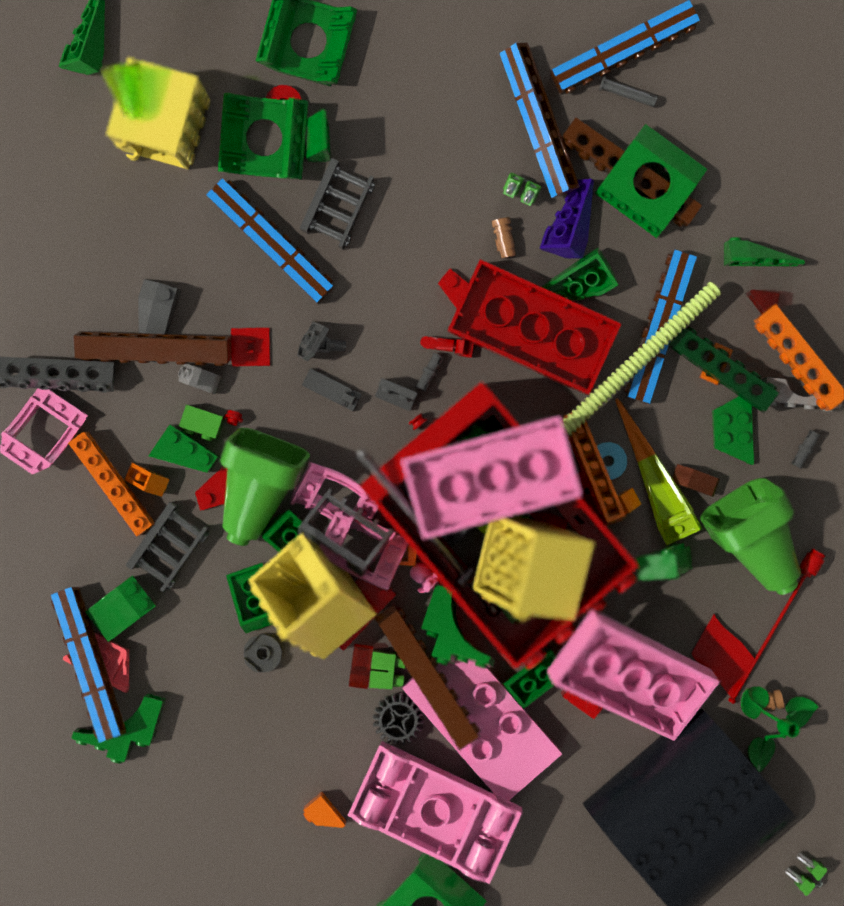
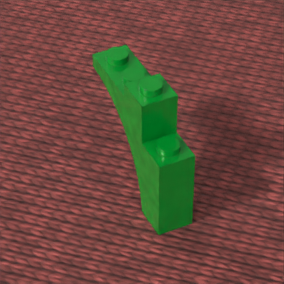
M435 585L421 629L426 632L427 636L437 639L432 656L437 659L436 662L448 666V663L455 665L457 659V661L468 664V661L474 662L475 666L486 669L487 666L493 668L495 660L474 649L463 636L457 620V600L446 587Z
M147 693L137 711L124 722L127 730L125 734L99 743L98 739L94 736L93 730L77 728L73 731L71 739L76 740V743L80 745H93L97 750L105 751L107 749L106 757L110 758V761L118 764L125 763L129 758L133 741L141 747H147V745L150 746L153 743L166 698Z

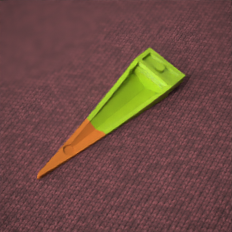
M616 398L615 401L637 459L658 530L666 545L700 531L702 527L693 512V508L620 399Z

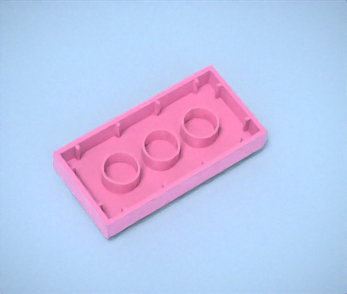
M559 416L402 459L423 539L581 496Z
M594 610L590 611L547 670L554 685L673 741L679 736L720 682L710 668Z
M457 659L455 665L448 663V666L438 663V666H436L440 673L443 672L448 678L449 682H447L449 688H454L460 698L457 700L460 705H465L470 712L468 717L471 722H476L481 730L479 733L481 737L460 751L414 679L411 677L402 686L406 694L490 790L508 801L562 755L558 746L530 714L520 706L488 666L486 669L475 666L474 662L468 661V664L457 661Z

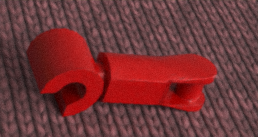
M424 336L420 340L423 348L453 352L455 350L454 354L458 356L472 358L474 344L466 340L456 339L455 343V340Z

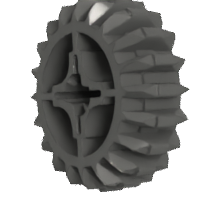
M395 693L392 694V700L385 696L386 704L383 701H379V705L382 708L375 707L374 711L379 714L373 715V719L378 720L373 722V726H380L376 729V734L383 732L380 739L383 740L387 736V743L390 744L391 739H393L395 746H397L398 740H401V744L405 745L406 738L411 743V735L417 738L418 733L416 731H422V727L418 724H424V720L419 719L424 716V713L417 712L420 708L418 706L414 707L415 703L413 700L411 703L409 702L410 697L408 695L405 700L402 699L403 693L399 694V699H396ZM394 705H403L409 708V710L399 711ZM389 708L392 717L384 724L382 717ZM395 714L396 716L403 717L402 724L398 723V721L397 723L395 722ZM411 715H414V724L408 730L405 721ZM396 727L399 728L400 731L403 733L396 734L390 732L388 728L391 729Z

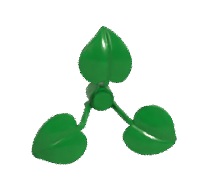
M754 686L744 691L741 698L743 713L749 718L756 719L762 712L778 722L777 729L781 733L766 735L764 739L757 737L750 743L747 751L748 758L758 772H761L767 766L775 752V742L771 738L782 737L785 739L786 736L790 738L797 737L800 728L809 721L812 714L819 708L817 704L805 697H793L786 704V712L788 714L786 719H779L764 710L769 703V694L764 688Z

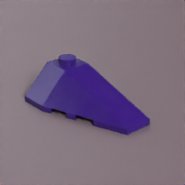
M593 179L577 180L580 188L567 194L565 198L566 203L562 210L556 212L554 223L545 230L540 245L541 250L567 259L583 258L589 235Z

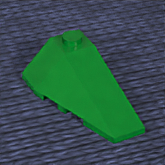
M105 0L88 1L81 15L83 21L74 29L72 34L75 37L71 45L66 44L58 67L85 75L99 72L102 68L104 57Z
M732 237L724 243V266L800 267L805 264V260L750 241H741L740 237Z
M598 247L541 287L571 301H579L587 297L603 295L618 286L619 283L608 261Z
M289 510L273 518L261 535L267 543L280 553L290 542L299 536V526L303 521Z

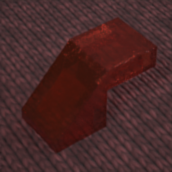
M354 644L349 687L368 689L374 646Z

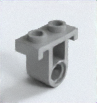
M184 364L178 372V381L216 394L222 376Z

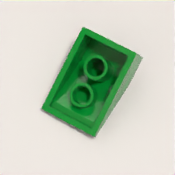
M321 110L307 118L304 157H306L308 162H329L331 160L330 131L326 110Z
M263 563L226 575L239 624L245 634L273 624L269 619V612L260 605L261 599L252 592V585L249 582V579L264 567Z
M132 575L85 612L109 642L156 606Z

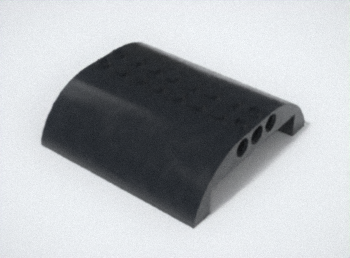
M701 707L675 741L661 735L582 803L614 846L666 906H699L798 821L797 817Z

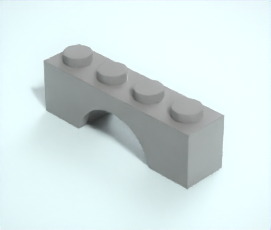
M762 378L764 383L770 382L778 388L776 391L779 394L770 406H777V403H785L784 407L789 408L803 405V409L815 410V407H819L815 402L817 399L813 394L806 397L795 394L789 388L786 379ZM822 384L820 391L825 395L828 389L826 385ZM842 402L832 410L825 412H834L835 409H841Z

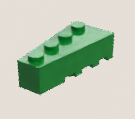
M676 543L663 550L636 557L638 581L678 578L693 569L690 546H685L684 543Z

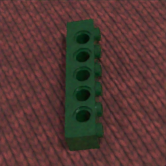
M689 326L682 329L681 333H677L678 335L669 344V348L763 414L779 394L776 391L778 388L770 382L764 383L760 380L761 376L754 371L750 373L744 369L745 365L737 359L735 361L731 360L726 351L721 348L719 350L712 346L713 343L705 337L701 339L697 336V331ZM689 342H696L698 348L694 351L689 350L687 347ZM705 353H712L714 359L710 362L705 361L703 358ZM721 364H728L730 371L723 373L719 370V366ZM743 375L746 378V382L738 384L735 381V377ZM759 386L762 389V394L754 395L751 392V388Z

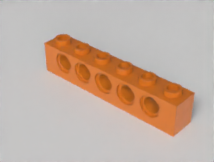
M776 304L753 320L756 323L755 328L760 334L764 333L768 338L767 343L769 346L780 353L779 358L786 365L789 364L793 369L791 372L798 380L801 379L805 384L803 387L810 395L813 394L817 399L815 402L819 408L829 411L844 400V388ZM773 324H776L779 327V332L777 334L773 333L771 330V326ZM785 339L790 340V349L784 347ZM797 354L802 355V357H803V363H802V364H798V363H797V361H796V356H797ZM810 369L815 371L814 379H810L808 376ZM822 384L826 385L828 389L825 395L820 391Z
M564 415L561 422H563L564 418L567 419L568 416ZM585 420V423H581V427H577V431L572 432V435L567 436L602 523L607 527L622 521L626 515Z
M82 432L68 442L136 537L152 528L155 521L89 432Z

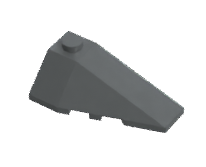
M144 279L138 297L139 333L168 334L181 293L179 289Z

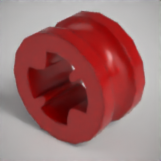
M422 413L409 422V425H413V430H416L427 421L426 418L422 417Z

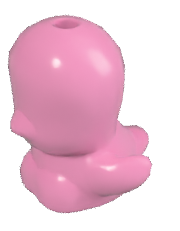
M416 563L410 570L411 578L422 586L417 590L419 593H430L434 590L435 585L440 583V580L432 574L431 570L424 563Z

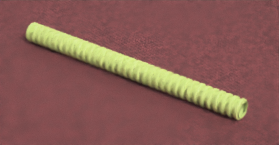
M708 282L707 286L703 287V291L700 290L699 294L694 296V299L691 298L690 303L687 302L685 304L686 307H682L681 311L677 312V315L672 316L673 319H669L668 323H665L664 327L659 329L660 331L655 332V336H651V340L648 339L646 344H642V348H638V352L633 353L634 356H630L629 360H625V364H621L620 369H616V373L613 372L611 377L608 376L607 381H603V385L598 386L599 389H595L594 393L589 394V398H585V402L582 401L581 405L576 407V410H572V414H568V418L563 419L564 433L567 436H571L572 432H576V428H580L581 423L584 424L585 420L590 418V415L593 416L594 411L599 410L598 407H602L608 398H612V394H616V390L619 391L620 387L625 385V382H629V378L634 377L633 374H637L638 370L643 368L642 366L647 365V361H651V357L654 358L656 353H660V349H664V345L669 344L668 341H672L673 337L678 335L677 333H681L682 329L686 328V324L689 325L690 321L695 320V316H699V312L702 313L704 311L703 308H707L708 304H712V300H716V296L721 295L718 286Z

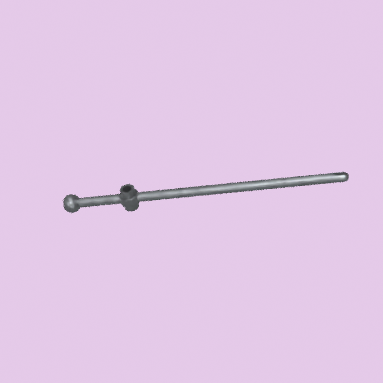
M358 450L357 455L420 528L416 511L364 450ZM437 536L429 537L428 539L458 573L459 577L455 581L462 588L466 585L471 588L486 606V612L489 616H498L501 609L497 604L486 601L481 597L482 594L473 590L476 572L470 566L465 570Z

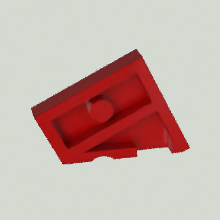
M223 466L195 492L200 511L224 504L227 479L226 467Z

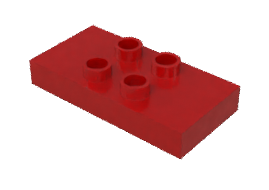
M480 259L447 332L587 396L594 386L621 323Z

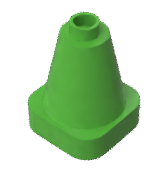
M239 428L227 439L220 462L227 468L222 527L228 532L227 539L230 542L247 546L250 540H256L260 537L288 491L294 489L302 479L310 458L309 452L297 445L250 428Z
M765 478L754 479L727 494L702 512L700 520L711 539L725 551L731 552L766 590L776 591L777 594L784 595L792 592L798 586L797 579L801 571L788 526V521L792 518L794 510L781 488Z

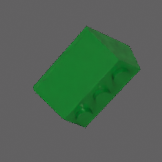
M550 648L545 651V657L537 665L529 670L526 667L503 684L523 709L554 686L547 670L557 657Z

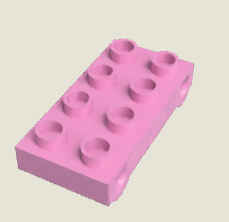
M382 741L348 816L367 828L383 832L459 869L473 879L490 884L519 821L523 807Z

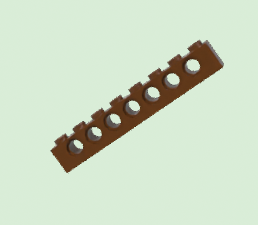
M576 117L562 136L567 149H574L579 153L580 158L585 161L590 160L595 164L594 167L601 172L605 171L608 174L613 169L609 161L611 159L618 161L625 152ZM578 138H586L588 144H579ZM600 148L603 151V155L596 156L594 149ZM644 164L635 172L633 183L635 190L640 196L647 199H657V192H663L664 194L667 192L670 182ZM647 181L650 184V189L642 188L641 182ZM688 196L681 206V211H677L672 221L680 227H687L702 205Z

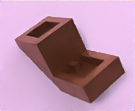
M677 464L672 477L676 484L714 497L720 480L714 476Z

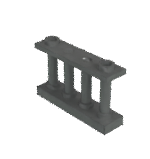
M331 158L300 226V230L307 234L310 230H317L339 240L338 246L343 250L344 246L348 247L352 239L350 233L368 193H373L376 183H373L374 177L371 175L368 181H364L342 171L339 167V161ZM339 177L363 188L360 199L333 188V185H331L333 178ZM332 195L356 206L352 217L325 205V202H323L325 196ZM318 212L326 213L348 223L344 234L318 223L315 219Z
M174 502L168 503L125 565L131 570L141 567L164 583L160 589L162 592L172 589L177 581L175 577L200 541L204 543L210 534L207 532L210 527L204 526L201 530L180 516L176 510L178 505ZM169 520L176 521L197 536L191 546L167 530L165 525ZM158 535L160 537L164 536L186 552L180 562L156 545L154 541ZM147 551H152L175 568L169 577L145 561L143 556Z

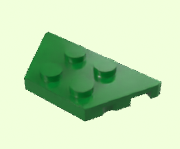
M738 396L712 410L714 449L744 461L749 465H754L752 405Z

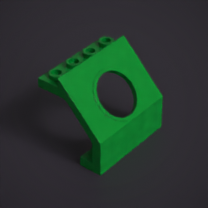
M272 0L255 61L282 74L330 87L331 84H337L353 24L356 20L357 9L352 6L333 7L312 0ZM302 24H315L326 34V46L323 52L314 58H303L297 55L291 47L292 33Z
M224 93L218 172L281 179H302L308 101L297 98L280 100ZM258 120L273 121L281 130L282 143L279 149L272 155H257L250 150L247 144V131Z
M645 124L595 194L657 238L697 186L707 168ZM645 163H659L667 169L670 175V186L667 192L657 199L644 198L635 190L633 183L635 172Z
M423 853L411 874L387 899L379 902L376 906H411L415 900L424 896L437 898L444 906H484L487 901L443 861Z

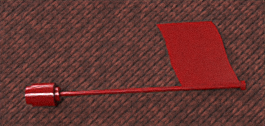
M813 548L810 552L806 553L799 565L803 576L755 658L742 642L722 626L715 614L711 617L691 654L698 663L713 671L721 686L729 694L728 701L732 704L736 703L737 695L806 577L811 578L812 575L817 576L825 562L824 554Z

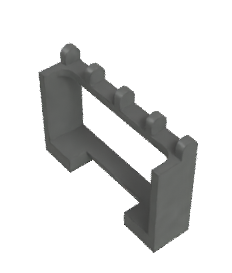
M329 488L299 526L298 535L303 534L315 543L317 541L345 559L347 561V568L363 577L387 546L395 530L390 528L388 532L377 526L380 522L379 519L376 518L372 523L362 516L364 509L360 508L355 512L345 505L348 501L347 498L344 497L340 502L331 496L334 490ZM329 502L383 538L365 562L310 526Z

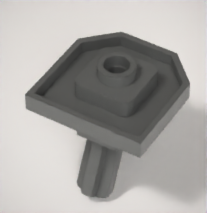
M313 321L308 331L302 337L297 356L305 361H309L316 352H344L347 347L346 341L329 339L326 337L329 328Z

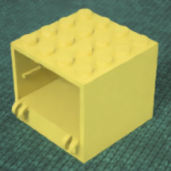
M128 57L106 135L122 151L134 154H126L132 161L138 160L141 156L189 170L190 165H193L195 160L193 152L195 147L199 145V131L205 125L206 118L204 113L205 110L209 109L211 99L198 77Z
M514 516L489 521L473 590L482 594L481 597L486 601H495L515 612L512 614L520 620H526L529 615L574 620L585 576L588 571L590 557L593 552L594 542L546 521Z
M300 534L294 541L290 542L285 549L249 579L252 585V592L261 599L260 605L269 612V619L279 628L278 634L284 640L288 639L294 646L299 645L303 651H309L314 657L318 656L323 660L376 615V612L350 574L330 562L320 546L303 534Z

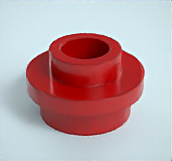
M228 410L227 414L224 415V419L230 425L237 426L238 423L243 422L242 414L237 411Z

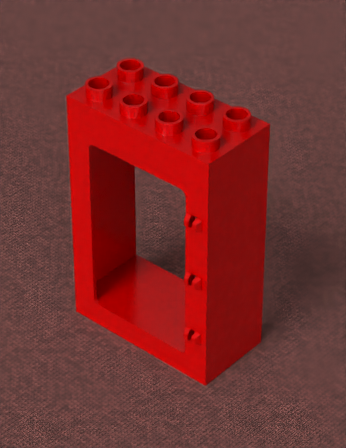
M481 382L384 464L380 470L415 510L413 502L399 487V483L406 478L402 459L441 449L477 417L484 422L494 415L505 430L520 426L484 383ZM374 474L371 475L360 485L361 489L514 669H517L521 664H524L528 670L533 668L545 657L546 654L543 651L545 644L552 638L558 644H561L576 631L573 625L574 620L529 615L526 620H522L518 624H512L502 611L496 617L489 616L486 612V606L468 585L462 588L455 581L459 577L456 571L452 573L427 542L429 539H423L421 529ZM580 497L554 503V506L580 536L594 542L575 619L582 613L588 616L591 610L599 613L607 604L603 599L607 592L614 587L621 593L637 580L636 575L632 571L638 565ZM577 514L584 521L582 525L574 518ZM436 535L444 545H447L449 552L454 554L455 559L466 570L468 567L441 535Z

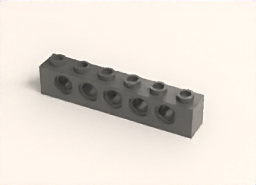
M0 357L1 388L19 387L21 389L39 388L41 390L114 392V362Z

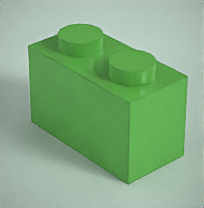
M186 405L179 427L184 428L183 432L194 435L197 432L202 434L201 438L212 441L213 438H219L225 419L223 416Z

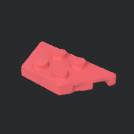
M94 633L111 685L127 693L129 691V649L112 640L108 642L104 636ZM69 653L65 655L62 660L71 664L69 660Z

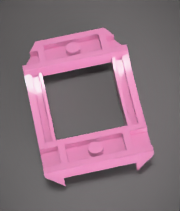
M37 388L16 418L1 433L2 444H0V453L31 474L49 468L68 446V442L74 438L88 415L53 392L52 389L41 390ZM39 407L69 426L45 458L15 438L34 416Z
M308 461V468L298 486L294 488L290 504L305 505L306 509L313 510L323 497L317 493L325 478L357 493L360 499L353 510L364 509L362 516L371 521L378 507L357 482L338 471ZM329 502L320 514L332 520L335 512L342 510Z
M344 511L335 512L325 533V536L341 547L351 526L378 541L383 539ZM377 525L378 527H380V528L383 529L384 531H386V532L389 531L388 529H386V528H384V527H382V526H380V525ZM394 532L380 557L374 573L367 571L361 577L346 567L347 561L323 544H320L321 550L330 562L344 571L386 590L390 588L398 566L408 547L406 540Z

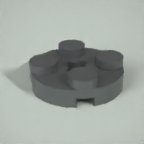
M262 633L253 636L244 647V660L246 665L255 672H269L278 666L283 651L275 637ZM266 649V654L268 656H263L262 658H260L258 656L260 654L258 650Z

